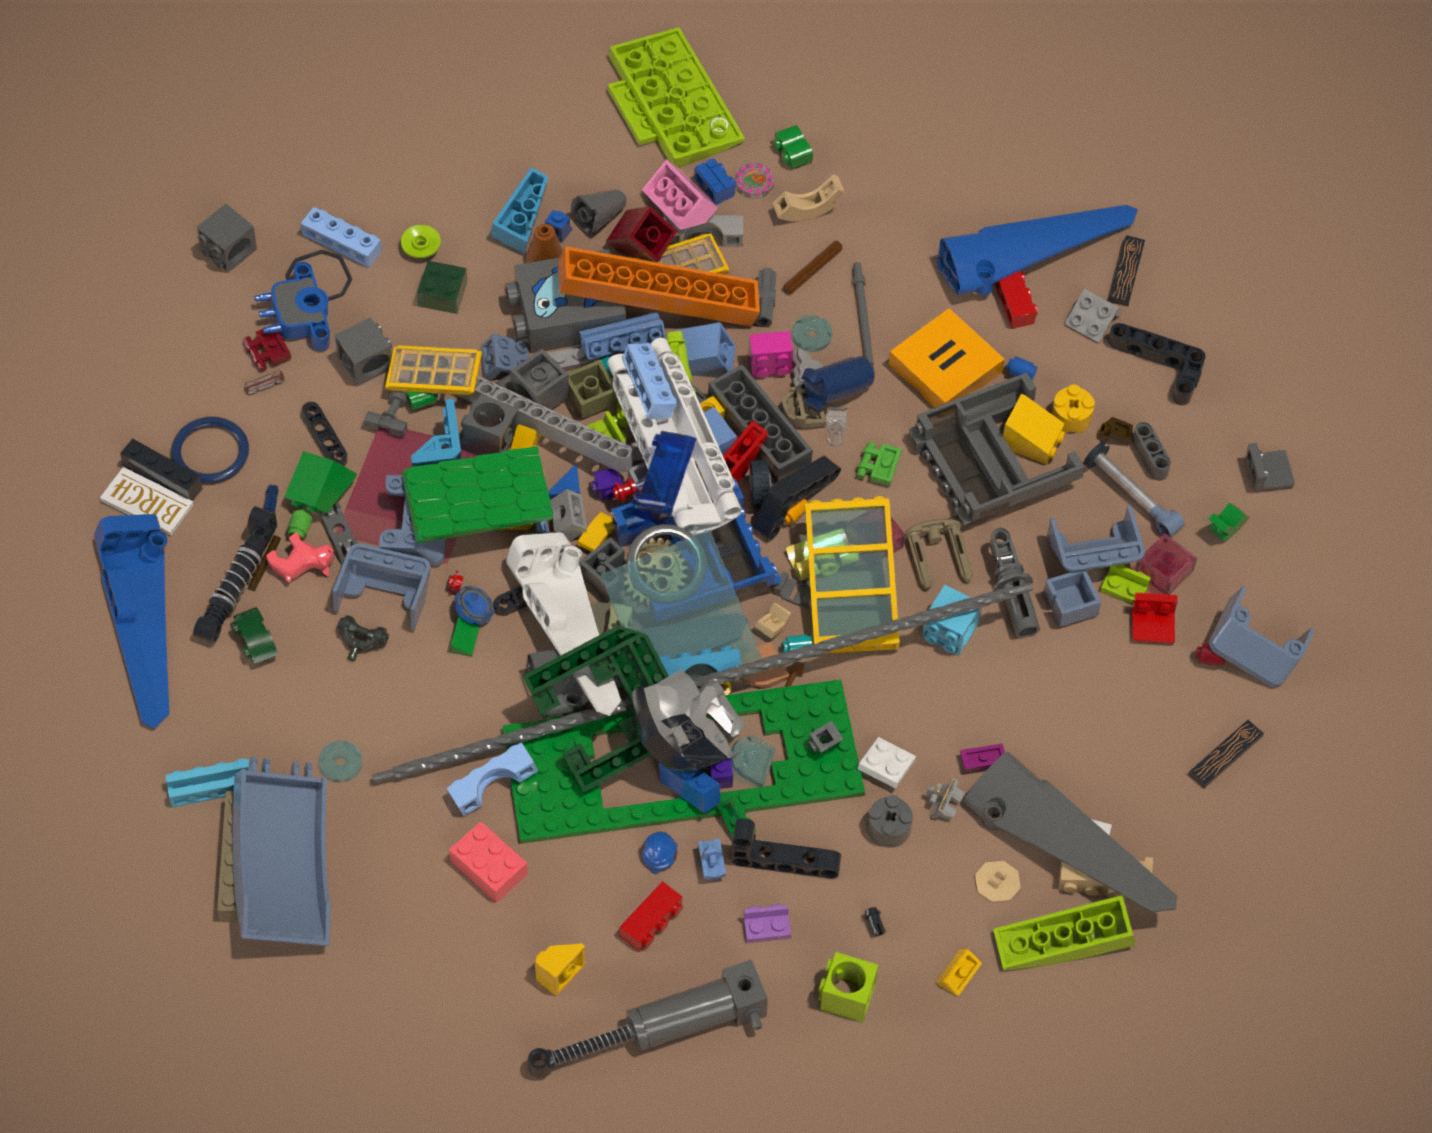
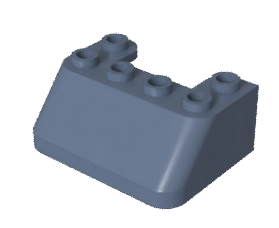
M386 475L385 485L388 496L405 497L402 530L388 529L383 531L380 535L379 548L425 558L429 561L430 566L442 564L445 558L446 539L416 543L403 477L400 475Z

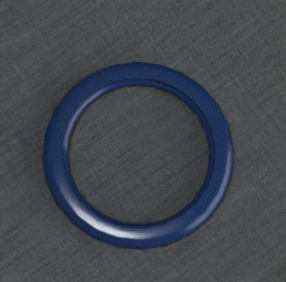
M203 417L189 422L180 429L171 445L172 460L200 475L201 483H217L231 478L240 471L249 455V442L244 431L234 422L220 417ZM217 426L229 430L236 437L239 445L237 459L230 467L217 473L204 474L190 469L183 461L181 455L184 440L190 433L199 428Z

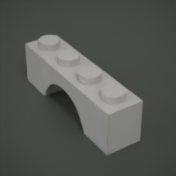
M713 214L706 223L681 230L664 215V219L678 231L668 246L686 241L695 234L708 233L719 239L722 246L743 247V216Z

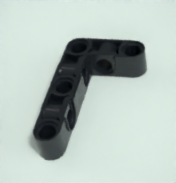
M1123 323L1112 325L1108 340L1112 348L1181 370L1175 385L1173 400L1178 405H1187L1191 401L1194 390L1199 383L1206 357L1205 352L1200 348Z
M746 818L737 819L735 822L731 846L733 864L740 867L833 879L839 876L842 857L839 852L756 840L755 822ZM761 854H768V855H770V856H769V857H762V856H760V855H761ZM810 859V860H812L813 862H812V863H806V862H804V860Z

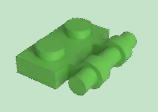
M868 442L867 447L862 452V461L859 462L857 467V478L864 479L865 475L870 473V481L890 486L902 449L882 443L880 450L875 449L876 444L874 442ZM873 458L877 459L875 465L870 464V460Z

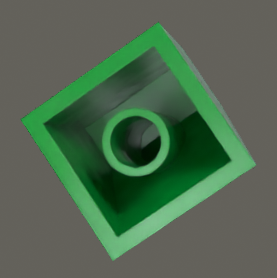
M303 451L284 497L291 500V505L302 509L303 506H306V510L318 514V511L328 513L356 478L357 473L333 460Z

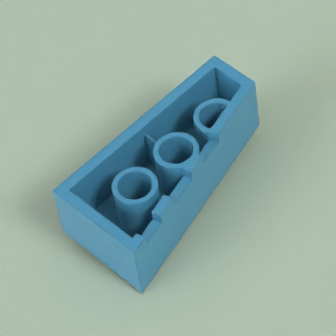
M532 167L492 223L491 237L525 255L547 188V175Z

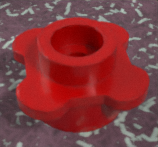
M457 570L454 576H449L447 587L450 588L449 594L452 591L458 592L461 588L463 576L458 575L459 571Z

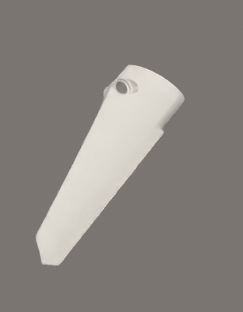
M560 532L518 536L511 544L506 563L523 588L525 602L560 656L598 636V629L579 565L582 556L581 550L572 546L565 534ZM588 666L573 673V676L595 710L610 716L621 703L614 678L612 677L597 684Z

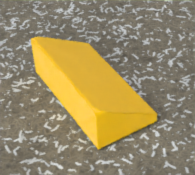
M968 948L960 949L936 983L958 997L982 962Z

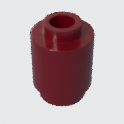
M1202 643L1201 646H1197L1195 659H1199V664L1215 667L1225 665L1226 660L1215 654L1208 643Z

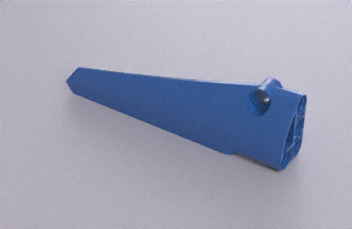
M1121 205L988 226L980 229L978 233L941 238L937 257L938 268L957 295L973 292L987 295L991 293L993 283L1065 250L1132 225L1138 209L1129 205Z
M157 515L107 516L99 521L94 533L103 567L102 581L141 722L155 729L169 715L164 552L168 540L161 531Z

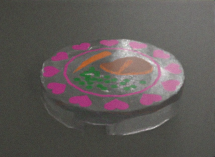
M750 163L741 167L736 174V188L741 194H745L746 197H765L774 187V175L765 165Z

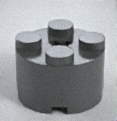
M895 795L877 800L869 811L868 834L870 838L880 846L898 847L905 843L912 827L913 814L911 808L905 801Z

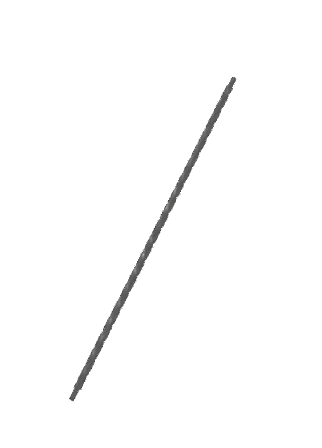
M1030 582L1013 588L998 589L974 598H967L943 607L919 612L912 616L895 619L881 625L830 638L817 644L806 645L692 680L698 690L710 680L717 681L719 684L726 683L739 677L750 676L770 668L794 663L803 658L815 657L835 649L845 648L866 640L890 635L900 630L921 626L930 621L941 620L961 612H968L992 603L1003 602L1014 598L1013 596L1033 591V586ZM629 699L621 700V703L611 715L634 710ZM595 708L584 710L560 719L550 720L529 728L505 733L495 738L485 739L464 747L440 752L430 757L403 763L393 767V769L373 774V781L376 783L393 777L398 779L415 772L442 766L448 762H456L480 753L504 748L513 743L524 742L545 734L569 729L578 724L608 717V715L597 712Z

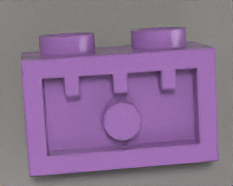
M774 904L770 907L760 908L753 906L745 909L743 920L747 943L791 939L788 905Z

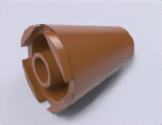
M541 224L536 227L526 253V263L560 258L563 249L551 225Z

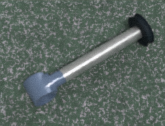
M1105 442L1096 445L1085 457L1083 464H1088L1089 469L1096 465L1100 466L1156 519L1155 526L1161 536L1169 539L1185 526L1184 519L1177 511L1163 510L1106 456L1110 446H1105Z

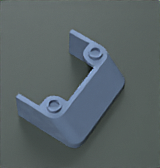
M358 543L352 545L347 552L332 591L334 611L338 612L344 595L350 597L359 596L363 593L365 586L405 595L404 606L410 610L411 629L415 630L425 604L430 577L429 561L425 558Z
M1242 586L1228 599L1210 638L1209 646L1215 654L1273 688L1279 687L1285 682L1304 656L1315 629L1311 627L1297 640H1288L1282 648L1248 627L1251 620L1250 613L1246 608L1239 605L1247 589L1245 586Z

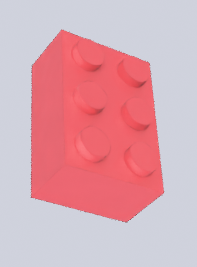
M481 821L449 849L450 862L496 903L528 875L527 862Z

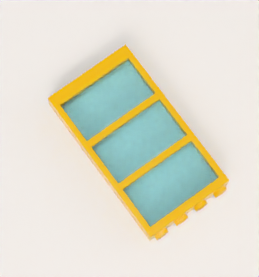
M877 496L868 500L853 498L851 501L833 499L830 502L813 500L805 503L814 644L898 619L889 498ZM899 631L845 648L835 649L828 653L899 649Z

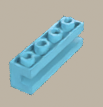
M242 758L235 762L217 763L209 767H195L192 770L174 771L171 774L165 775L171 808L225 798L226 791H234V775L241 769L248 771L250 759Z

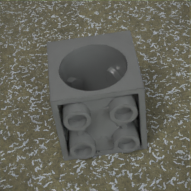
M227 204L223 205L197 226L200 252L204 257H209L213 260L218 268H223L228 273L257 250L254 226Z
M371 317L335 334L337 358L357 387L389 371L392 358L391 349L393 346L390 339L383 336L380 325L378 323L375 324Z
M541 349L511 370V390L552 410L569 398V374Z
M481 394L477 401H473L469 414L464 415L461 421V426L463 427L461 433L462 449L477 455L501 453L508 450L513 442L518 426V408Z

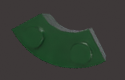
M257 607L233 615L235 622L232 623L235 634L240 635L245 645L242 648L247 659L250 658L255 664L278 655L272 636L262 623L264 618Z

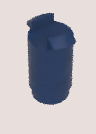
M858 356L849 357L816 370L806 368L801 379L805 380V390L809 398L803 399V401L813 411L820 412L824 405L860 393L872 386L875 379L874 367L868 359Z

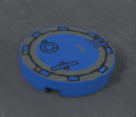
M465 586L454 597L456 612L470 624L483 625L494 614V605L491 598L480 588Z

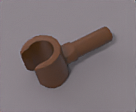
M794 662L792 664V671L785 687L792 685L796 674L803 675L805 663Z

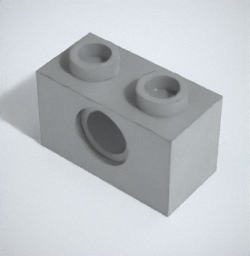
M566 489L550 500L554 514L552 519L555 533H563L569 541H572L587 531L582 495Z

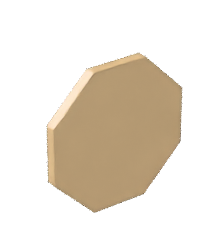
M1005 861L985 862L975 874L977 893L991 903L1009 902L1021 889L1018 871Z

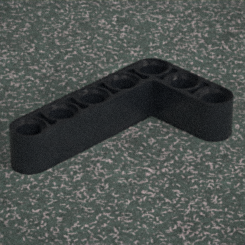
M822 456L773 484L766 494L753 529L767 540H773L779 533L790 506L833 482L840 474L841 467L826 456Z

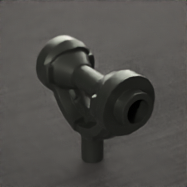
M346 615L344 618L341 617L337 625L339 634L343 636L346 644L351 648L347 658L352 661L356 660L359 651L365 652L374 647L381 648L382 645L385 646L389 639L387 629L384 627H377L376 629L361 627L349 615ZM353 634H359L368 639L361 641L356 639Z

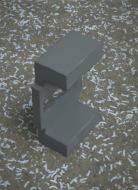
M783 571L780 576L782 582L776 583L774 594L797 606L802 605L808 608L811 604V589L809 585L794 578L789 579V573ZM796 584H800L801 587L794 600L789 599Z

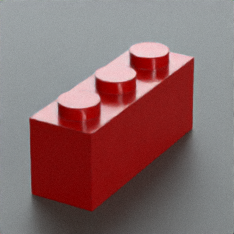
M1018 271L995 282L994 286L1011 329L1035 324L1038 309L1036 304L1032 303L1030 288H1026L1024 273Z
M662 881L619 927V937L638 952L644 947L648 948L654 941V936L666 929L669 924L668 921L673 916L676 917L683 909V896Z

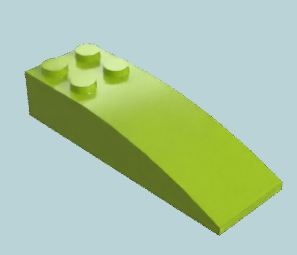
M1122 895L993 929L1003 970L1031 968L1074 961L1136 945Z

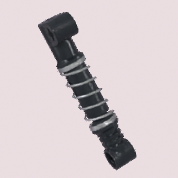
M254 506L248 517L249 536L245 543L236 550V559L230 562L231 567L225 571V578L220 580V587L214 590L216 594L211 595L209 607L204 616H200L196 621L193 630L195 637L211 643H215L218 640L226 617L232 614L236 608V601L241 599V592L246 590V583L251 581V574L256 572V566L260 565L262 554L277 529V519L274 512Z

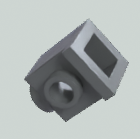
M832 721L808 736L810 738L808 741L810 748L813 752L818 751L819 754H822L843 740ZM821 736L826 737L827 743H821L819 738Z

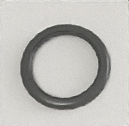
M660 524L642 531L634 539L627 555V570L634 587L642 595L659 603H675L690 597L699 589L706 573V556L700 542L692 533L679 526ZM673 535L679 537L694 552L696 559L695 574L690 583L679 591L672 593L656 591L650 588L639 574L637 567L639 551L649 539L655 536Z

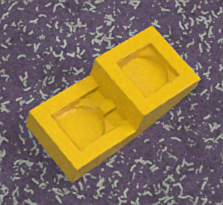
M600 512L589 524L587 531L581 535L577 544L591 552L594 551L615 530L611 517Z

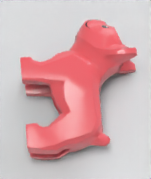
M296 532L289 537V541L293 546L291 547L292 552L287 559L278 557L275 550L266 555L271 570L285 578L287 582H291V579L297 578L310 568L319 569L328 577L329 566L334 560L335 552L328 544L313 547L309 543L301 541L299 534Z

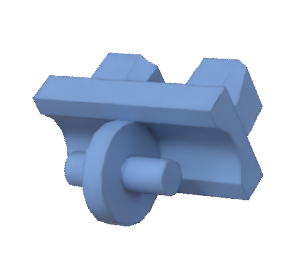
M720 838L712 841H698L704 880H718L720 877H726Z

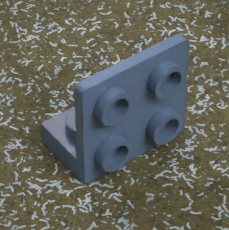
M493 333L481 345L484 378L492 381L501 371L511 373L513 368L529 358L528 343Z

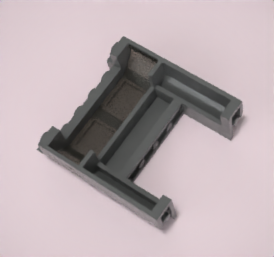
M1027 372L917 414L915 426L909 428L916 455L923 453L925 461L931 464L934 476L939 478L944 493L948 494L951 498V504L955 510L954 519L963 524L970 523L1083 478L1085 466L1074 451L1068 453L1066 465L1028 479L996 424L1008 420L1021 394L1034 401L1036 386Z

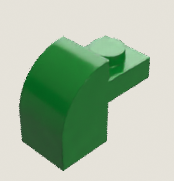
M1229 502L1219 515L1213 513L1208 519L1212 522L1209 529L1223 541H1227L1241 529L1250 517Z

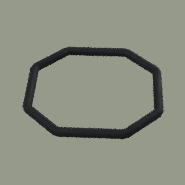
M319 250L293 260L286 273L287 280H291L290 274L298 261L319 254H325L340 260L348 280L341 293L328 297V301L342 297L352 281L351 274L343 257L329 251Z

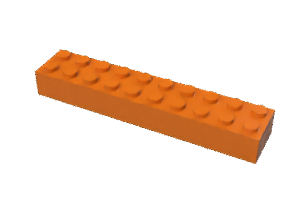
M566 246L558 260L559 293L751 327L760 313L758 280Z

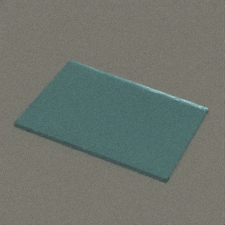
M710 529L600 574L620 625L647 634L659 657L670 655V659L678 658L679 653L691 652V656L699 655V650L711 649L713 653L719 652V647L732 645L733 649H739L741 664L762 659ZM695 664L685 671L691 679L715 673L711 668L703 664Z

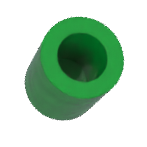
M406 392L412 411L435 404L438 398V393Z

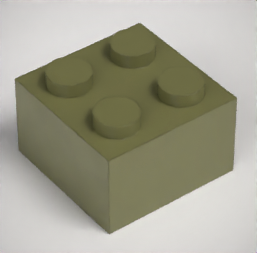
M601 360L568 373L569 398L582 419L617 404L613 380Z

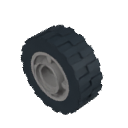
M750 461L749 491L751 493L753 507L762 506L766 494L771 488L768 461Z

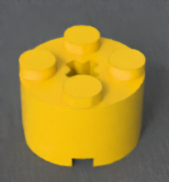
M1072 384L1061 389L1055 395L1052 415L1064 423L1063 432L1081 433L1090 426L1095 400L1089 392L1078 385Z

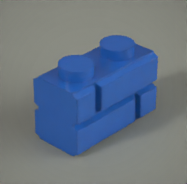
M712 158L694 168L695 180L715 205L734 197L736 182L732 176L729 177L726 174L722 163L718 164Z

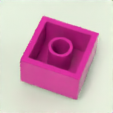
M790 331L749 335L748 360L752 377L764 378L766 376L792 374L793 347Z

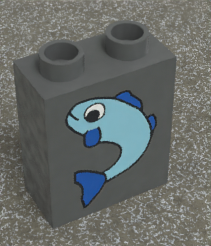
M607 249V250H601V251H595V252L610 254L609 249ZM559 258L514 265L515 282L505 283L509 307L519 305L521 311L520 315L513 316L517 339L527 338L531 353H536L541 349L548 351L581 345L579 331L626 320L624 305L559 293Z

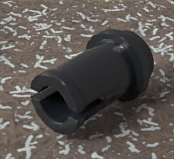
M877 907L865 910L864 919L869 923L872 936L877 937V933L879 936L885 934L886 929L880 918L881 911L877 910Z

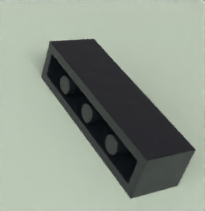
M133 438L120 453L123 467L191 501L203 489L200 475Z

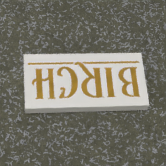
M124 467L100 497L101 502L127 515H157L161 531L172 536L194 506L193 501Z

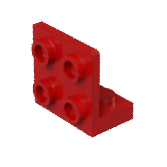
M1135 592L1132 604L1133 642L1175 643V610L1178 603V595Z

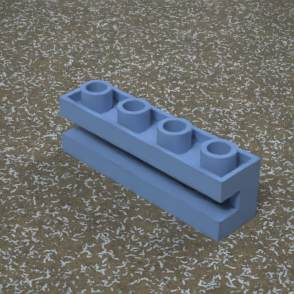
M657 312L579 331L582 350L588 360L625 351L628 344H651L657 338L666 339L664 324L659 319Z

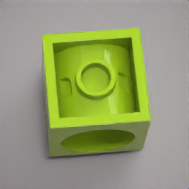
M835 952L834 958H829L825 979L822 978L819 987L818 1000L821 1001L820 1010L864 1022L876 985L879 965ZM842 980H849L858 984L861 989L854 993H844L839 991L834 984Z

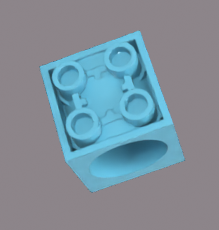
M944 585L930 609L943 607L971 597ZM981 608L961 612L955 616L924 624L922 638L930 644H936L944 648L948 653L960 656L979 625Z

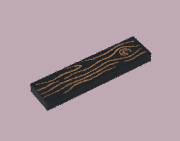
M1126 235L1109 302L1129 306L1145 243L1144 239Z
M1247 720L1192 768L1189 775L1202 787L1206 788L1259 741L1264 733L1251 721Z

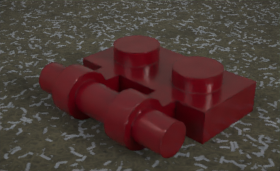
M263 329L256 331L257 339L252 340L250 336L243 339L246 351L252 355L254 365L261 372L267 369L266 361L270 360L272 365L275 366L292 358L279 332L264 333ZM263 347L265 352L260 354L257 349Z

